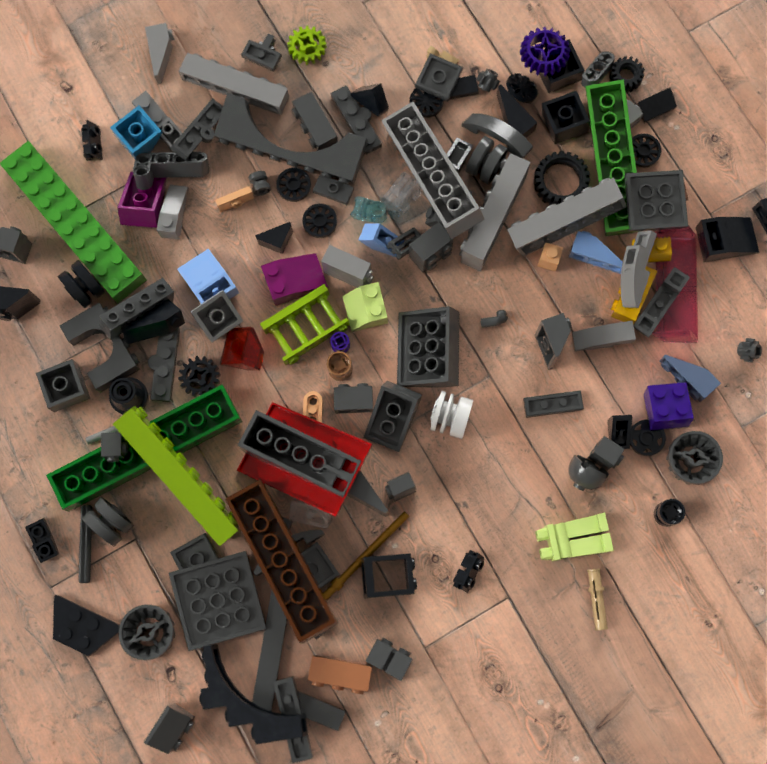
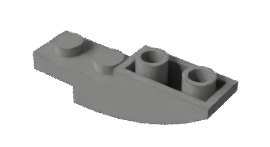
M144 91L132 101V104L135 108L140 105L162 131L160 138L171 149L182 132L167 117L148 92Z
M652 230L638 231L634 245L626 247L621 271V299L624 308H639L650 275V272L645 270L657 235Z

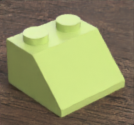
M379 282L359 286L343 295L351 332L388 323Z

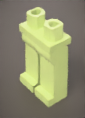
M600 513L554 525L549 524L535 531L537 542L544 540L548 542V548L539 549L541 560L558 561L565 558L614 551L610 533L569 540L570 538L609 531L606 514Z

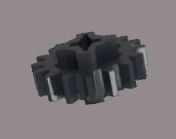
M196 356L195 361L189 358L188 365L182 364L185 369L179 370L180 374L183 375L178 377V380L183 382L180 386L182 389L186 388L185 392L187 394L192 392L193 397L216 388L215 384H220V381L216 378L220 377L221 374L220 372H215L219 369L218 366H213L214 362L212 359L207 362L205 356L202 360ZM198 365H204L207 367L200 368L198 367ZM198 374H201V380H198ZM196 385H197V386H201L200 389H196V388H193V387L196 386Z

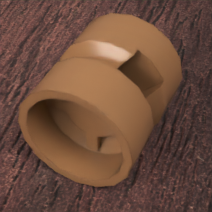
M336 351L329 355L326 364L329 375L336 381L348 379L353 369L348 354Z

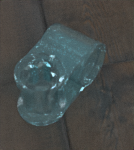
M355 197L354 210L350 213L352 218L374 223H383L387 219L386 207L382 202L364 197ZM377 210L383 211L380 215H375L374 212Z

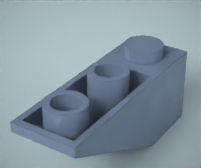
M664 355L659 360L662 363V368L667 372H671L677 383H687L689 395L699 402L721 384L708 369L668 355Z

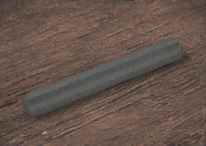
M91 505L81 506L79 583H90L92 529L82 518L88 511H92Z

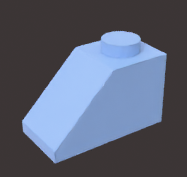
M380 223L364 225L359 238L360 242L373 250L393 257L397 256L396 253L393 254L391 252V248H387L388 242L398 237L396 234ZM404 240L396 244V246H399L402 243H404Z

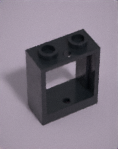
M411 553L361 558L364 599L415 594L414 590L417 589L416 578H413L412 571L415 569L414 558H411ZM404 560L407 589L375 592L372 562Z

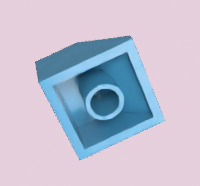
M140 105L110 127L115 137L134 159L141 153L152 152L162 134L159 127Z

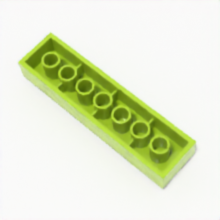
M132 407L113 423L114 427L214 541L221 546L238 531L239 525L232 512L229 513L225 509L226 504L219 496L216 498L212 494L213 489L211 486L199 479L200 474L194 467L189 468L186 464L187 459L181 452L176 453L171 440L168 437H162L160 434L161 429L155 422L150 423L146 418L148 414L142 407Z

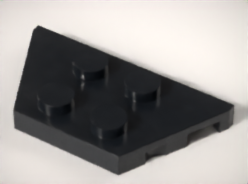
M59 595L54 596L53 640L82 654L91 656L102 645H105L112 637L119 633L120 624Z

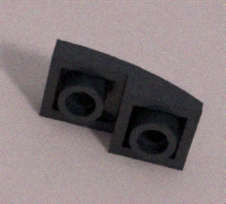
M45 518L25 527L40 563L59 555L55 540Z

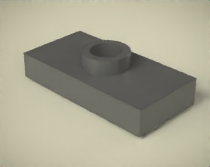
M321 174L313 189V193L344 205H348L354 191V187L321 176Z

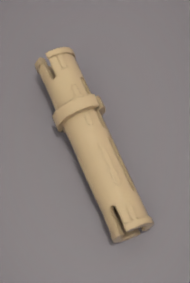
M600 569L587 570L590 584L588 591L591 592L595 630H607L603 598L604 586L602 587Z

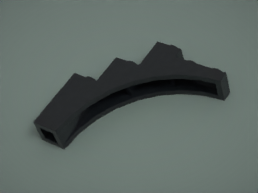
M218 645L203 646L202 660L206 666L204 678L208 684V688L201 689L199 696L203 710L226 706L225 719L229 727L252 723L251 736L255 740V745L308 735L305 714L288 715L275 713L253 703L235 687L227 675L220 658Z

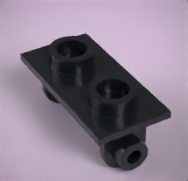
M86 120V124L82 125L81 128L82 142H88L83 145V155L87 161H92L93 157L102 160L103 149L101 146L100 128L98 125Z
M472 550L466 553L461 566L467 569L466 571L458 569L453 579L454 587L466 593L474 587L475 577L484 565V557L481 554Z

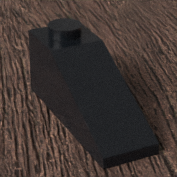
M500 84L497 89V98L504 122L527 138L536 130L537 122Z
M167 299L121 330L126 343L132 344L169 334L185 324L181 309Z

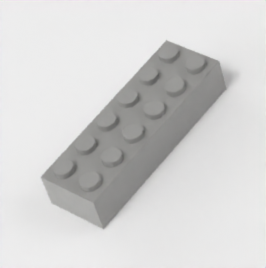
M511 153L507 159H503L499 174L495 175L492 188L488 190L484 198L483 207L480 206L485 220L469 229V235L461 245L459 254L462 256L461 263L481 272L527 177L531 162Z
M614 177L603 179L599 182V185L593 188L587 187L576 196H568L563 200L564 202L558 205L552 204L541 213H533L528 217L529 219L523 222L517 221L513 223L507 230L516 250L522 256H526L544 247L545 242L551 244L626 208L627 205Z

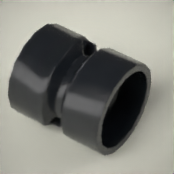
M676 499L665 500L654 509L655 521L663 527L678 524L685 517L684 505Z

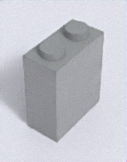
M329 245L321 261L325 274L356 288L372 283L373 271L371 263Z

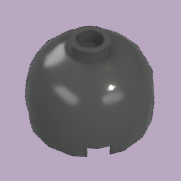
M574 455L568 467L569 476L575 482L573 486L581 491H584L585 488L589 490L599 488L606 481L609 473L602 467L599 469L595 465L596 463L580 455Z

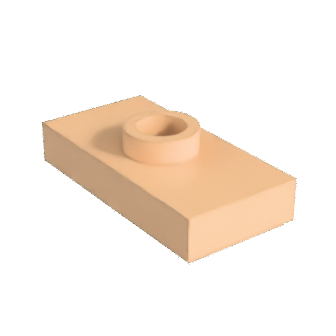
M250 186L215 201L221 213L230 208L240 207L243 203L254 199Z

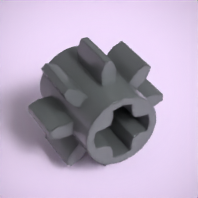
M491 69L480 72L476 79L480 81L478 86L487 92H490L491 89H497L500 80L497 79L498 74Z
M746 338V342L742 341L739 343L737 353L741 356L740 359H744V362L753 363L754 359L760 358L762 346L759 344V341Z

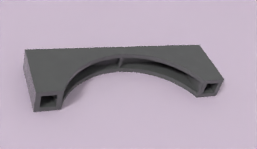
M227 93L214 136L219 139L218 142L229 145V143L236 144L235 148L246 151V148L253 150V154L262 157L263 154L270 156L269 159L280 162L282 159L287 161L289 166L297 168L300 165L307 172L314 173L318 171L322 173L321 176L332 179V176L339 178V182L349 185V182L355 183L368 144L367 138L348 133L334 145L319 151L295 152L283 149L268 141L258 130L251 116L249 102L244 98Z

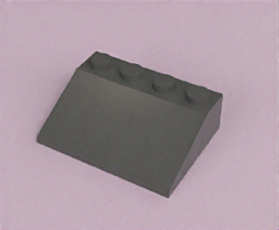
M447 306L399 312L397 385L402 387L439 388L459 386V311Z

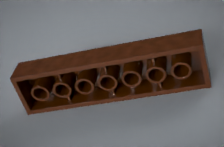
M258 480L226 498L225 500L299 643L303 644L337 625L338 621L264 482Z

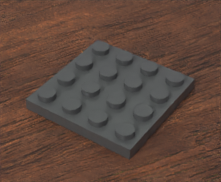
M247 551L169 573L188 651L266 629V622Z

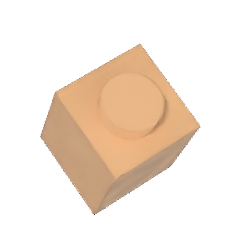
M545 242L538 267L556 271L563 247Z

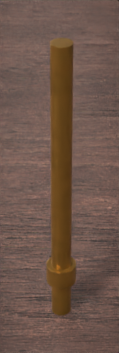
M405 511L338 578L331 582V586L323 593L326 600L337 590H341L344 586L343 584L361 566V558L370 557L410 517Z

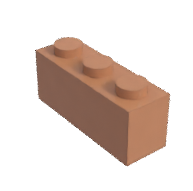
M313 655L308 681H312V685L319 687L329 684L332 685V689L343 691L344 687L351 688L352 693L363 695L364 691L368 692L373 666Z

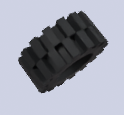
M624 56L623 59L619 58L617 62L615 61L609 75L611 82L624 79L620 75L622 70H629L633 73L634 77L632 79H624L626 93L628 90L630 92H633L634 89L636 90L645 74V70L642 68L643 64L641 62L638 64L639 60L637 58L633 61L632 56L627 59V56Z

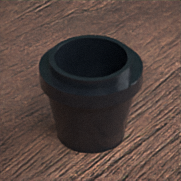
M119 378L109 388V401L115 411L124 415L134 406L145 408L148 402V390L136 378ZM126 389L127 394L125 396H122V390Z

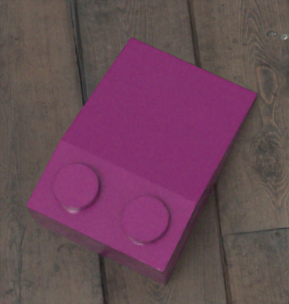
M130 172L117 207L120 225L157 228L167 178H154L150 189L140 190L136 187L133 172Z
M316 253L279 259L261 266L275 306L303 297L323 284L328 288Z

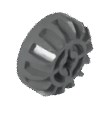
M686 432L677 437L668 448L669 452L666 459L669 462V470L676 475L675 478L677 480H682L686 482L685 484L700 485L716 477L721 470L723 464L722 450L718 442L704 432ZM686 447H693L690 451H682ZM694 455V458L697 459V461L693 462L694 460L693 458H690V456ZM679 460L683 461L684 465L688 467L687 472L682 469ZM704 466L699 472L691 473L692 468Z
M140 605L131 609L124 616L119 627V640L124 651L138 660H152L164 655L171 648V643L176 634L174 633L175 623L169 616L170 614L155 605ZM154 618L159 622L146 623L145 619ZM146 629H152L149 633L150 636H143L147 632ZM163 629L162 639L158 643L156 638L159 635V630ZM141 641H153V643H154L155 645H154V646H145V645L141 644L140 642H141Z

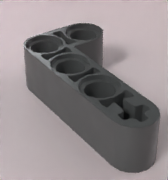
M175 152L141 153L136 156L133 167L136 187L140 190L150 189L154 178L204 177L210 172L207 154L204 152H192L186 161Z

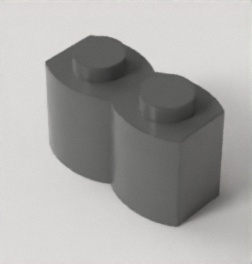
M407 472L387 481L385 491L389 500L393 499L396 502L416 493V486L410 473Z

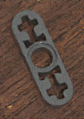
M607 51L601 52L583 73L582 86L586 88L588 85L599 84L612 68L615 55Z

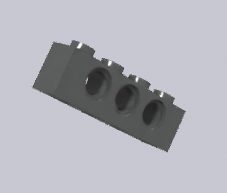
M161 278L99 316V326L108 338L112 340L122 333V328L165 300L169 299L173 302L174 290L164 278Z

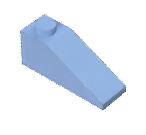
M577 232L569 258L621 274L622 260L596 236H592L590 232Z

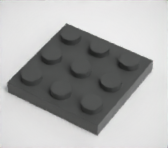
M683 170L626 173L624 175L629 232L688 227Z

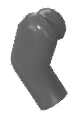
M499 310L496 313V317L481 318L482 328L494 327L505 323L508 319V316H506L507 312Z

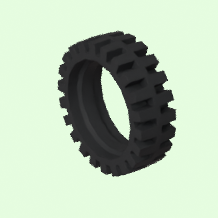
M560 151L559 154L553 152L551 156L547 155L538 164L534 175L535 192H538V197H542V201L544 203L548 202L550 206L564 202L563 200L568 196L580 194L590 183V172L587 171V164L584 165V160L582 158L579 160L576 154L572 156L571 152L564 154V151ZM556 164H565L572 167L579 176L578 189L567 196L550 192L544 183V174L548 168Z

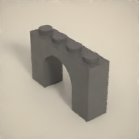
M97 303L61 324L60 328L68 342L74 346L94 334H105L99 326V316L109 309L107 306L103 307L100 303ZM120 335L112 339L113 351L109 359L87 373L95 389L100 393L110 388L115 380L126 378L140 370L137 365L140 361L135 353H130L128 349L131 347L130 344H127L125 338H121Z

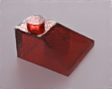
M253 327L233 328L227 332L220 365L248 371L260 370L263 363L264 350Z

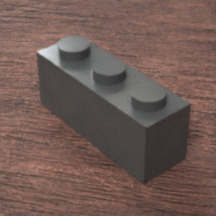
M312 92L292 101V113L296 119H300V127L304 134L308 133L310 137L308 140L313 149L316 148L319 151L338 142L335 131Z

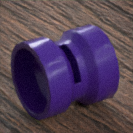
M336 332L332 335L330 340L332 350L334 352L342 351L347 353L350 349V341L347 334Z

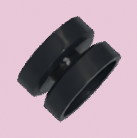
M77 260L71 265L72 271L77 276L76 278L68 271H63L57 277L75 301L77 300L83 308H87L92 304V299L87 294V291H90L94 297L99 298L105 293V290L83 264Z

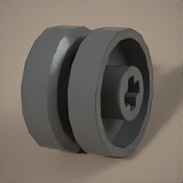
M484 136L471 155L465 172L472 176L480 173V180L489 185L499 172L500 165L503 159L506 158L509 149L501 144L494 148V140Z
M101 497L94 504L99 514L94 511H88L82 519L98 536L115 547L122 539L121 534L115 528L123 533H128L134 524L118 507Z

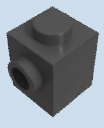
M120 432L101 433V457L107 459V462H119V459H125L129 446Z

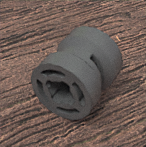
M257 171L249 175L248 178L250 184L253 185L252 191L255 196H262L271 191L270 184L266 181L267 175L265 171Z

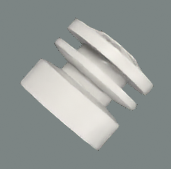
M441 391L432 411L430 430L435 431L439 423L442 424L440 433H443L446 426H450V436L462 439L473 400L461 397L458 403L454 404V394L450 395L447 402L444 401L446 392Z

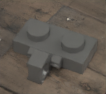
M267 34L264 42L256 43L249 39L241 54L242 58L273 72L282 57L281 53L275 51L273 46L276 40L270 34Z

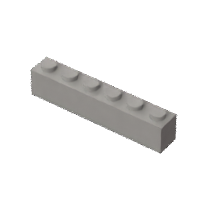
M187 53L179 69L180 76L184 81L226 96L229 93L244 98L251 105L279 115L282 114L289 98L288 88L280 83L274 84L266 78L254 77L249 72H240L232 66L221 65L215 60L204 59L198 54Z

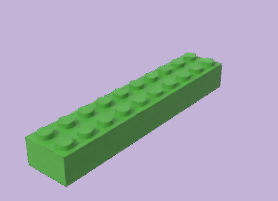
M29 141L0 162L3 169L117 304L147 281L139 269Z

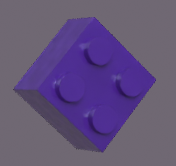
M686 382L647 386L643 396L650 430L690 426L694 416Z

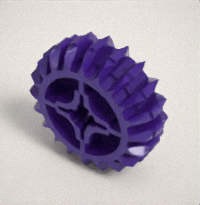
M545 26L543 30L537 27L535 32L531 30L529 36L526 35L521 43V62H525V68L530 67V73L535 70L537 71V76L543 73L545 77L548 72L553 76L555 71L559 73L561 67L564 68L569 60V41H565V35L560 36L559 30L553 32V27L550 30H547Z

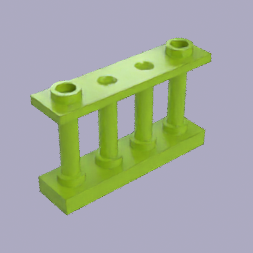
M325 284L260 323L265 334L269 332L273 334L285 352L286 356L282 358L285 365L296 363L300 356L332 337L334 333L345 332L348 326H350L347 318L342 321L339 319L327 301L329 290ZM316 303L322 305L334 323V326L326 331L311 310V306ZM300 313H305L318 333V336L310 341L295 320V316ZM284 323H289L302 346L292 351L279 330V326Z

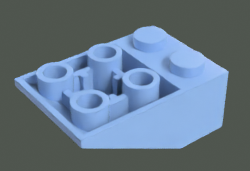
M209 249L177 269L201 304L221 290L225 292L229 300L239 294L235 284Z

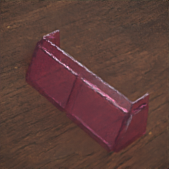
M689 225L687 228L655 231L657 234L656 238L670 237L672 248L671 261L656 262V292L674 267L690 278L660 320L653 335L656 338H660L663 342L697 343L696 234Z

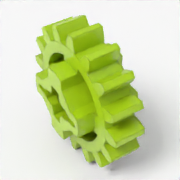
M306 25V29H303L300 26L298 32L293 30L294 36L289 35L290 42H287L289 54L292 55L293 60L298 58L299 64L305 61L306 65H308L309 61L315 64L316 58L321 60V54L325 55V49L327 48L325 36H322L321 30L316 32V27L309 29V26Z

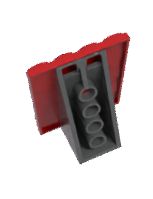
M272 402L266 414L255 411L240 439L238 446L245 452V455L236 471L257 481L261 480L264 484L337 517L369 454L372 444Z

